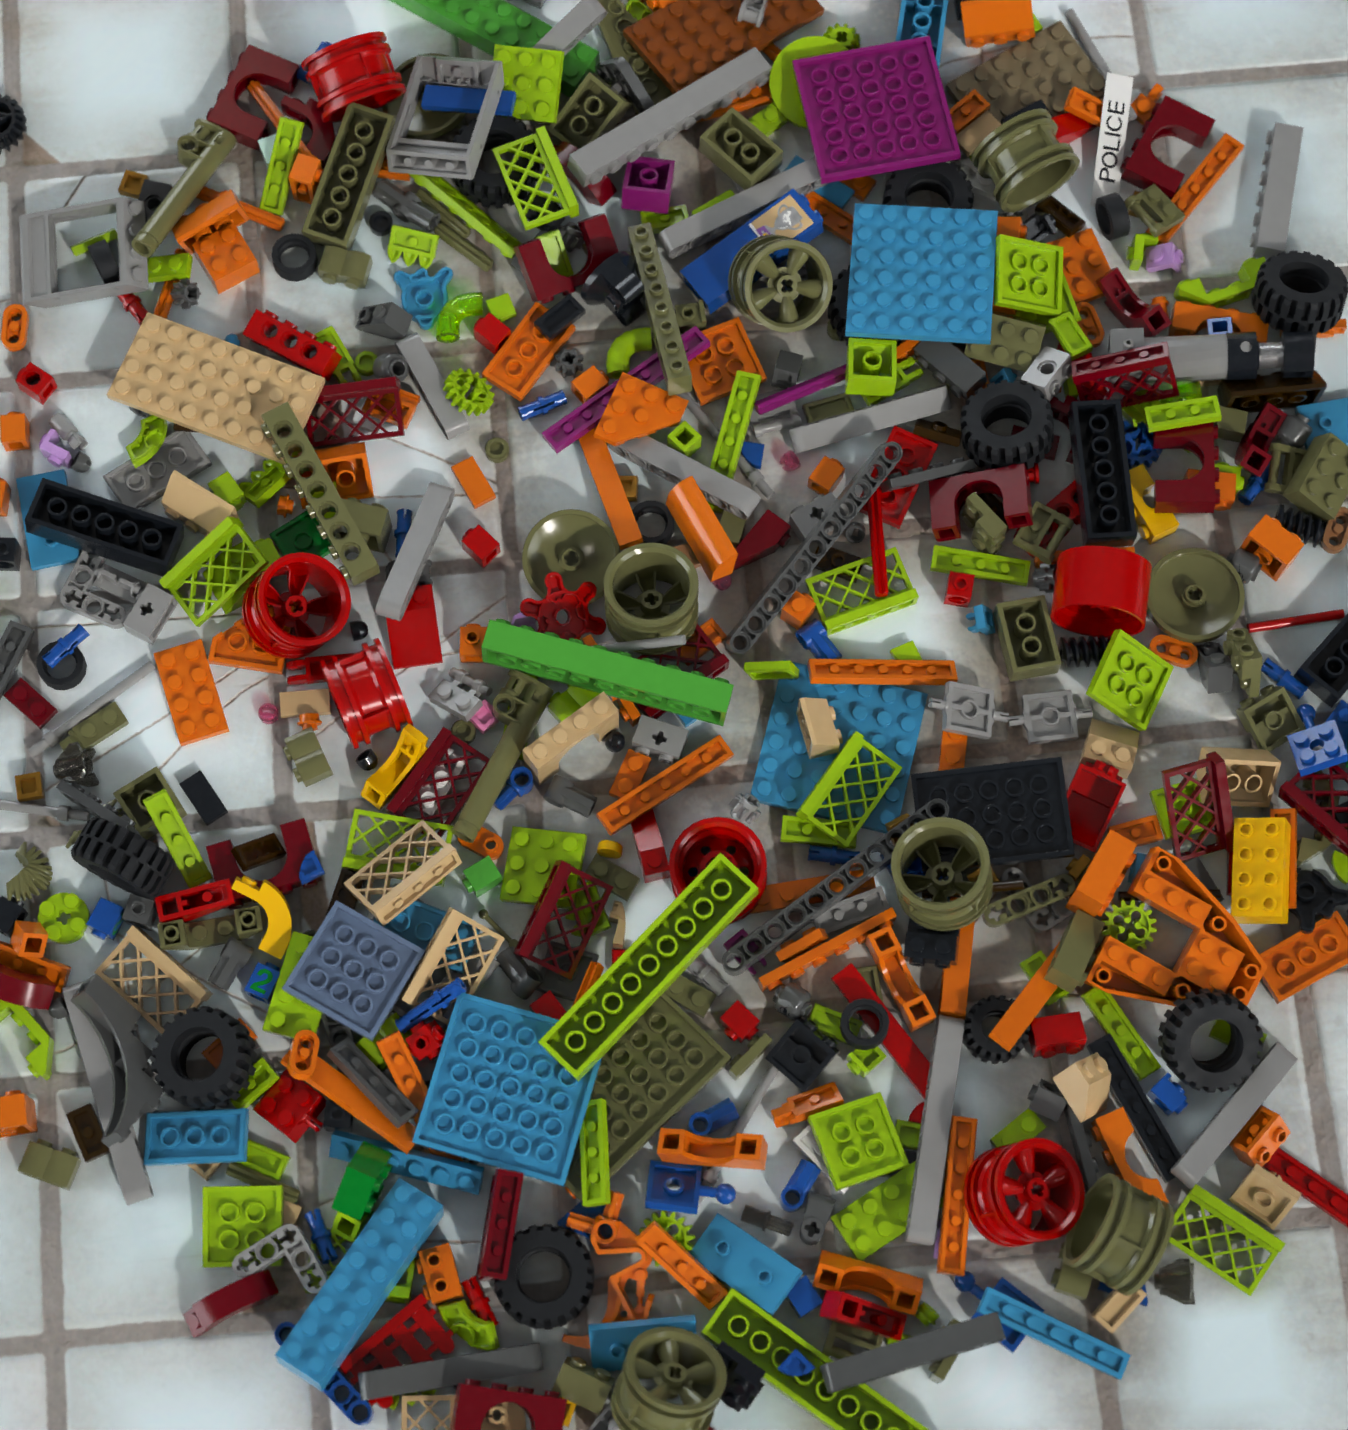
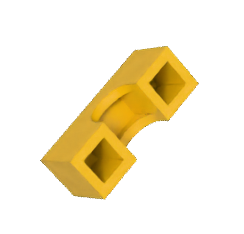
M1140 464L1130 469L1135 521L1138 525L1139 534L1151 545L1175 533L1179 522L1173 513H1154V508L1145 504L1143 496L1151 492L1155 483L1144 465Z

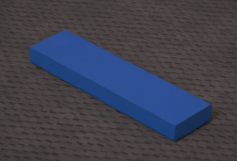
M425 85L421 107L423 110L479 114L487 89ZM502 90L495 115H513L517 97L515 91Z

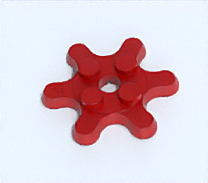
M550 572L545 576L544 580L547 588L546 597L540 601L526 598L520 604V611L524 616L533 617L537 620L539 626L537 632L539 633L552 632L565 640L570 638L580 640L581 636L585 633L601 635L606 630L605 621L600 617L592 616L588 611V603L595 597L597 592L595 584L589 581L583 582L577 590L569 591L564 587L561 575L557 572ZM560 610H564L568 615V619L564 624L556 620L557 613Z

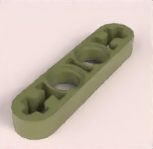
M1061 874L989 904L983 912V921L989 927H999L1066 899L1075 890V881L1071 876ZM1060 881L1063 884L1068 883L1069 887L1066 889V892L1060 889L1052 894L1051 889L1056 888ZM1039 889L1045 891L1047 900L1042 903L1037 902L1033 896L1034 891ZM1014 899L1021 900L1024 903V910L1021 912L1013 911L1010 906L1011 901ZM1002 904H1005L1006 912L998 917V921L988 917L991 909L994 912H999L1004 908Z

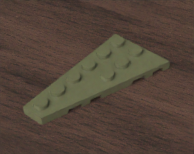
M598 0L608 12L606 17L598 24V27L611 58L621 56L628 61L655 105L673 95L623 36V29L638 21L637 18H633L620 0ZM632 103V109L635 113V116H637L639 112Z

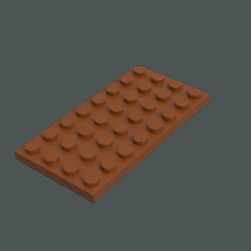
M677 0L623 29V36L668 89L675 94L754 47L759 52L822 16L825 9L817 0H768L762 24L758 28L756 24L743 20L742 22L737 21L739 10L744 0Z

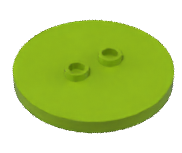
M808 36L793 41L778 54L770 72L769 91L775 107L787 118L788 122L797 127L808 129L792 66L793 60L848 50L844 45L828 37Z

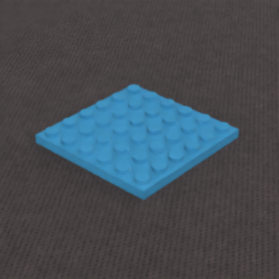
M855 203L845 336L990 345L998 211Z
M792 662L799 669V677L797 679L778 680L750 794L755 796L761 804L797 812L838 754L834 753L809 759L796 715L799 698L827 699L828 705L833 706L836 720L833 721L835 729H840L843 739L839 751L850 735L858 731L864 736V740L902 767L897 777L861 827L885 834L888 833L885 824L898 818L901 814L928 694L893 685L810 684L808 666ZM862 747L858 752L859 763L872 762L871 753ZM853 759V761L850 763V765H854V764H855L854 759ZM887 764L877 765L880 778L890 777L894 771ZM873 766L860 767L863 781L875 779ZM856 768L846 769L844 772L845 783L858 782ZM839 779V781L836 783V785L841 784V780H840V779ZM876 783L864 784L866 798L876 797L878 794ZM859 785L846 787L849 801L861 799ZM842 788L831 790V803L844 802ZM826 799L824 800V802L822 803V805L827 804V800H826ZM872 801L867 802V807H869ZM862 803L849 804L852 818L862 817L864 814ZM845 805L832 807L835 820L847 819ZM828 808L818 809L814 815L815 817L830 820Z
M462 993L456 998L412 1143L500 1169L524 1173V1176L564 1187L602 1058L578 1082L538 1042L559 1021L558 1019Z

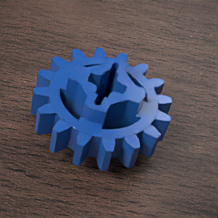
M1126 420L1123 421L1129 469H1132L1133 465L1138 466L1140 464H1145L1147 468H1150L1152 461H1158L1159 454L1162 453L1163 449H1153V432L1148 433L1145 423L1141 421L1137 423V427H1134ZM1138 438V443H1139V444H1138L1137 450H1135V448H1136L1135 442H1136V439Z

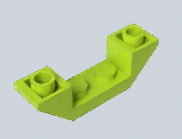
M1263 256L1257 259L1252 257L1245 260L1238 272L1241 281H1235L1223 289L1214 288L1207 294L1200 278L1194 280L1185 279L1178 283L1173 294L1174 299L1190 301L1197 305H1214L1216 308L1250 297L1255 286L1260 266L1266 259Z
M0 1000V1022L10 1015L20 1027L25 1024L30 1030L27 1036L36 1046L41 1043L25 1058L30 1063L27 1066L29 1071L36 1078L42 1076L47 1081L51 1078L54 1040L24 1006Z

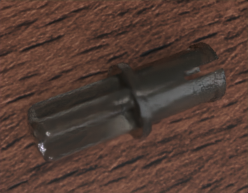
M745 1205L741 1216V1221L762 1228V1231L769 1229L786 1236L791 1235L794 1227L793 1222L773 1216L771 1211H761L749 1205Z

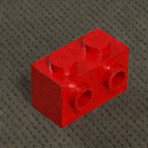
M1079 1011L1034 1018L1030 1023L1028 1040L1033 1058H1051L1061 1053L1073 1055L1084 1049L1087 1037Z

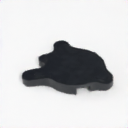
M1297 868V909H1288V911L1298 918L1301 932L1310 934L1315 928L1316 915H1320L1324 919H1330L1335 906L1348 904V891L1334 887L1319 871Z

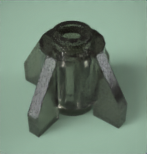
M79 742L70 743L55 761L53 766L55 777L60 781L75 782L85 787L97 786L99 781L95 773H92L93 763L91 760L96 753L95 749L83 751Z
M1177 1259L1160 1268L1159 1274H1154L1155 1290H1159L1160 1295H1165L1182 1304H1195L1193 1291L1194 1263H1190V1259Z

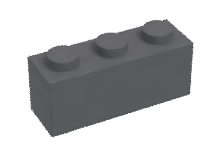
M921 341L914 348L915 362L922 369L928 368L933 372V377L939 383L943 384L945 382L957 398L963 397L967 401L971 395H975V391L987 382L986 372L950 342Z

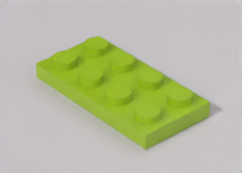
M293 931L264 1021L263 1031L294 1039L296 1033L301 1030H310L315 1034L317 1033L323 1013L282 990V987L314 936Z
M916 1161L830 1217L831 1222L857 1260L863 1261L906 1232ZM940 1197L939 1209L942 1208V1197Z

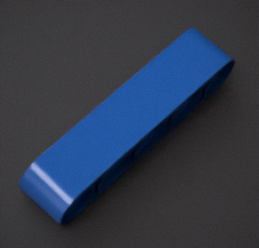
M283 1322L275 1329V1339L280 1346L284 1343L281 1338L282 1332L286 1328H294L295 1325L293 1323ZM337 1370L323 1392L354 1424L360 1426L369 1424L374 1416L373 1407L367 1400L361 1401L360 1393ZM341 1386H347L350 1392L348 1398L339 1401L336 1398V1390ZM364 1405L368 1409L367 1417L360 1421L356 1420L354 1410L356 1407Z

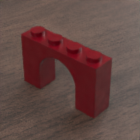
M248 45L245 52H241L235 70L229 73L228 83L224 89L219 91L217 102L214 108L209 109L206 120L230 131L238 143L260 152L258 140L268 137L271 133L268 121L241 110L237 106L238 99L252 80L254 82L258 81L261 85H266L292 95L299 82L297 78L299 65Z
M1165 95L1161 103L1157 102L1151 112L1153 115L1152 120H1146L1141 130V133H1143L1142 138H1136L1131 147L1133 154L1131 157H1125L1120 169L1124 170L1121 176L1122 180L1142 190L1155 184L1171 200L1181 186L1185 174L1160 162L1153 154L1151 144L1161 137L1171 136L1201 149L1212 130L1215 119Z
M605 213L597 214L578 222L586 244L587 258L582 269L572 276H562L552 269L540 239H533L513 247L532 301H540L541 304L553 301L556 294L562 292V295L565 296L575 292V287L584 285L595 268L604 260L619 252Z
M1213 422L1153 432V449H1185L1195 454L1202 464L1200 472L1189 479L1155 480L1154 513H1214L1215 504L1220 503V489H1215V482H1219V467H1215V461H1218L1219 447L1214 446V439H1218V425H1213Z
M1024 463L1012 464L996 469L989 468L974 473H963L953 477H941L929 481L931 525L937 542L961 538L960 511L967 497L973 492L977 495L992 493L1003 499L1004 517L1009 529L1033 525L1029 475Z
M302 818L281 824L280 828L287 850V859L280 873L267 880L275 885L283 895L292 893L295 888L303 886L306 889L316 886L317 882L322 881V876L302 885L299 878L300 866L305 856L314 850L305 819ZM231 840L206 846L215 882L230 878L232 885L237 876L242 878L245 875L241 872L239 864L231 853V850L234 848ZM255 880L257 882L256 886L260 888L264 880ZM233 890L235 904L224 909L235 910L242 908L244 903L258 902Z
M465 1378L464 1384L457 1383L450 1430H481L482 1422L487 1412L492 1407L504 1402L515 1403L527 1413L531 1423V1430H563L567 1399L560 1398V1392L545 1390L544 1396L536 1395L533 1388L518 1386L517 1392L509 1391L506 1384L492 1382L491 1388L482 1387L480 1380Z

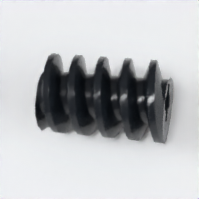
M1280 504L1274 517L1280 521L1282 527L1287 531L1293 532L1299 537L1302 536L1305 545L1311 539L1313 548L1321 541L1327 521H1325L1322 525L1321 517H1317L1312 522V514H1308L1303 519V511L1300 510L1294 516V509L1291 507L1284 512V505Z
M1080 636L1078 641H1076L1075 637H1069L1067 642L1064 637H1060L1058 650L1061 661L1065 662L1066 668H1069L1071 661H1074L1078 668L1081 660H1084L1086 667H1089L1091 660H1094L1095 666L1098 667L1111 638L1108 636L1106 641L1104 636H1099L1096 642L1094 636H1089L1087 641L1084 636Z

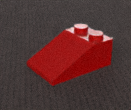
M432 584L416 586L402 620L398 621L386 617L394 670L443 663Z

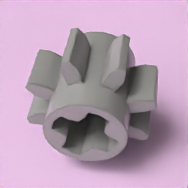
M740 793L729 803L733 808L730 812L732 818L743 824L755 822L761 814L757 810L760 802L749 793H746L744 796Z

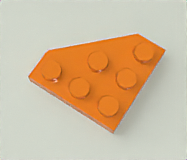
M622 372L593 437L613 446L624 444L625 441L634 438L639 439L656 433L657 430L679 425L689 401L677 395L668 396L666 390Z
M267 604L271 617L275 616L274 606ZM290 605L292 607L290 610L295 613V611H293L295 607L293 605ZM243 618L234 623V626L213 637L208 662L209 664L282 675L285 658L273 656L256 645L249 636L244 626ZM284 626L282 630L291 634L292 628Z

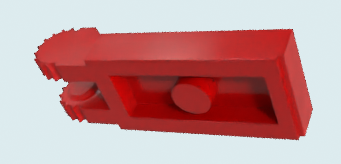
M354 653L337 654L336 656L341 660ZM332 655L306 657L304 660L287 662V670L294 671L306 668V674L288 676L287 684L302 685L305 683L326 682L319 660L324 659L325 663L331 662Z

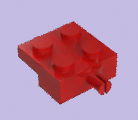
M285 1069L280 1075L281 1078L270 1087L253 1110L296 1144L309 1127L315 1132L320 1131L315 1124L321 1128L323 1127V1122L319 1121L317 1117L325 1108L326 1099L302 1080L293 1078L288 1070Z

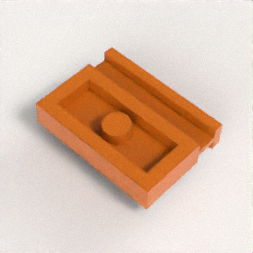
M400 389L404 429H407L421 400L419 395ZM386 394L379 403L390 410L395 403L394 394ZM371 396V397L376 400L379 396ZM368 397L362 407L364 413L374 403ZM377 405L369 416L382 420L387 412ZM390 415L386 422L398 426L397 420Z

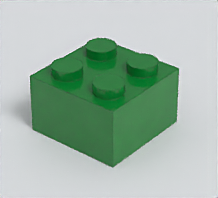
M363 1141L346 1167L331 1208L361 1221L366 1212L370 1214L376 1200H379L385 1186L382 1185L384 1179L388 1178L393 1165L389 1164L393 1153Z

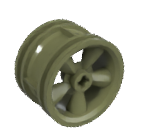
M1033 109L1008 120L992 131L973 152L971 158L973 165L977 168L982 178L991 179L995 184L993 196L999 202L1004 212H1017L1042 201L1062 187L1079 167L1080 160L1068 143H1060L1055 136L1058 126L1046 109Z
M771 234L749 241L738 251L729 269L728 289L733 304L744 317L771 330L790 333L811 326L823 315L831 299L833 279L826 259L816 248L786 236ZM789 248L786 267L777 268L769 254L780 249ZM805 264L807 280L801 281L798 271ZM755 271L768 277L767 287L752 290ZM783 280L785 281L784 284L786 285L784 289L782 288L783 285L781 284ZM799 293L804 295L800 303L795 307L793 300L798 297ZM772 298L776 302H780L778 317H765L760 312Z
M642 543L623 550L611 561L605 572L603 586L606 624L612 637L617 642L685 635L687 642L695 631L699 615V581L697 571L690 559L684 553L669 545ZM656 580L673 585L665 594L655 590ZM635 583H638L642 594L638 595L637 598L623 593L625 589ZM683 603L678 610L669 613L670 605ZM627 611H634L636 616L628 613ZM682 645L635 650L632 652L642 655H661L674 651Z
M929 818L911 826L897 841L891 857V872L899 903L910 919L920 926L931 930L952 931L971 924L982 915L992 897L993 877L988 848L983 838L974 828L965 822L953 818ZM938 847L959 849L951 863L941 862ZM917 857L929 867L925 876L907 874L909 867ZM977 862L981 868L977 881H963L961 872ZM941 876H942L943 878H945V877L947 876V877H948V880L944 881V880L942 879L941 881H939V878H940ZM927 889L933 895V898L930 902L915 894ZM956 893L961 896L956 900L948 902V897H952Z
M1112 1173L1103 1175L1085 1195L1080 1218L1075 1226L1066 1234L1063 1246L1064 1263L1076 1268L1083 1274H1088L1125 1296L1134 1294L1150 1278L1166 1250L1174 1224V1209L1172 1205L1161 1201L1154 1195L1143 1192Z
M657 1327L641 1333L632 1341L628 1348L622 1372L616 1381L611 1395V1412L620 1430H708L714 1416V1410L721 1399L727 1382V1371L724 1361L718 1351L707 1340L691 1331L676 1327ZM639 1379H653L657 1387L648 1391ZM680 1396L683 1405L669 1403L667 1400Z

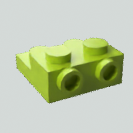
M1189 781L1182 792L1190 796L1197 787V784ZM1180 783L1171 786L1177 788ZM1163 787L1150 791L1149 795L1164 838L1169 840L1171 839ZM1199 793V795L1197 796L1196 800H1198V801L1201 802L1200 793ZM1179 795L1173 803L1174 808L1180 810L1187 799ZM1192 803L1185 814L1194 818L1201 807ZM1206 810L1199 822L1207 826L1213 817L1212 813ZM1182 817L1177 824V830L1184 832L1191 821ZM1196 825L1189 835L1200 833L1204 829Z

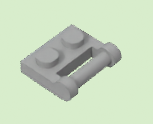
M782 388L758 394L755 402L785 389ZM795 401L762 415H759L755 411V407H753L750 418L755 438L762 437L764 433L802 425ZM790 414L788 418L764 424L759 423L761 420Z

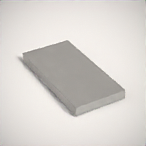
M174 431L165 437L160 449L146 463L135 468L130 459L105 474L103 478L121 504L141 510L164 495L174 470L191 479L210 467L212 463L190 432Z

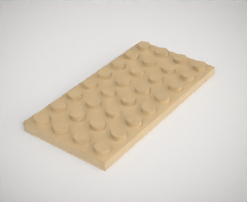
M147 312L112 382L107 397L281 464H286L282 457L277 458L271 446L275 444L271 437L266 438L260 425L264 424L261 415L288 402L301 427L304 429L326 381L324 377ZM284 431L279 436L287 437L290 432Z

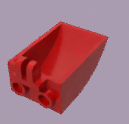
M1097 759L1094 764L1087 761L1085 765L1079 764L1066 792L1073 843L1094 853L1127 785L1122 782L1123 778L1117 775L1119 769Z

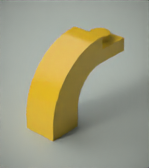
M410 723L403 728L392 754L366 780L361 796L378 810H381L396 795L427 751L426 743L428 737Z
M237 876L231 889L258 902L264 908L268 917V927L259 943L258 949L281 960L289 945L292 932V915L288 902L281 891L268 880L264 879L259 888L256 886L257 882L247 876L242 878Z

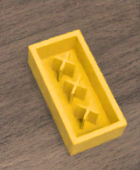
M1285 817L1234 818L1231 915L1238 924H1288L1291 825Z

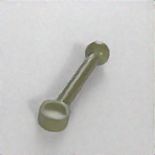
M480 910L479 917L485 919L509 943V947L513 946L516 948L518 941L511 939L488 916L487 910Z

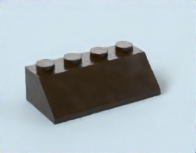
M1314 370L1312 377L1282 378L1281 371H1278L1271 375L1261 376L1257 374L1256 380H1221L1217 393L1220 406L1254 413L1260 412L1265 402H1269L1280 410L1318 403L1327 385L1316 370Z

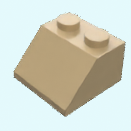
M799 698L796 715L809 759L838 753L843 739L840 729H835L833 721L836 720L833 706L828 705L827 699Z
M1091 718L1079 764L1085 765L1086 761L1094 764L1097 759L1119 769L1117 775L1127 779L1134 764L1140 732Z
M1098 1052L1075 1062L1052 1078L1080 1123L1107 1109L1111 1072L1108 1069L1107 1062L1100 1057Z

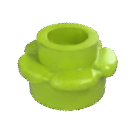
M923 1302L917 1308L918 1313L915 1315L925 1326L929 1324L936 1325L935 1321L940 1317L926 1302Z

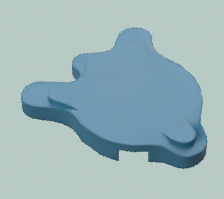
M443 267L433 277L428 276V272L424 268L419 269L413 274H408L404 271L395 272L393 278L402 291L401 302L403 310L413 316L412 320L418 323L421 329L429 330L433 328L435 322L447 311L449 299L447 286L453 278V270L449 267Z

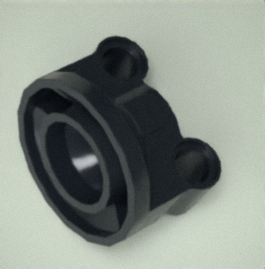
M621 251L604 260L587 278L580 295L587 305L605 304L626 327L646 312L640 301L645 287L634 274L636 264L634 256L629 251Z

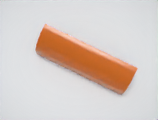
M690 476L672 488L667 496L666 506L710 582L733 573L738 553L693 476Z

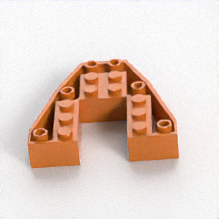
M1158 846L1150 848L1127 893L1193 931L1172 970L1110 935L1104 936L1100 946L1094 952L1096 957L1092 965L1085 969L1088 976L1084 983L1106 993L1175 1006L1173 1003L1178 998L1181 1001L1185 1000V994L1191 991L1197 995L1199 994V989L1207 988L1211 992L1214 989H1219L1226 994H1232L1247 1006L1268 966L1233 916L1178 857Z

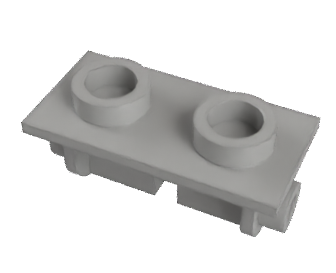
M106 564L102 567L98 566L94 572L97 578L93 586L133 604L136 603L138 592L142 588L145 589L148 584Z

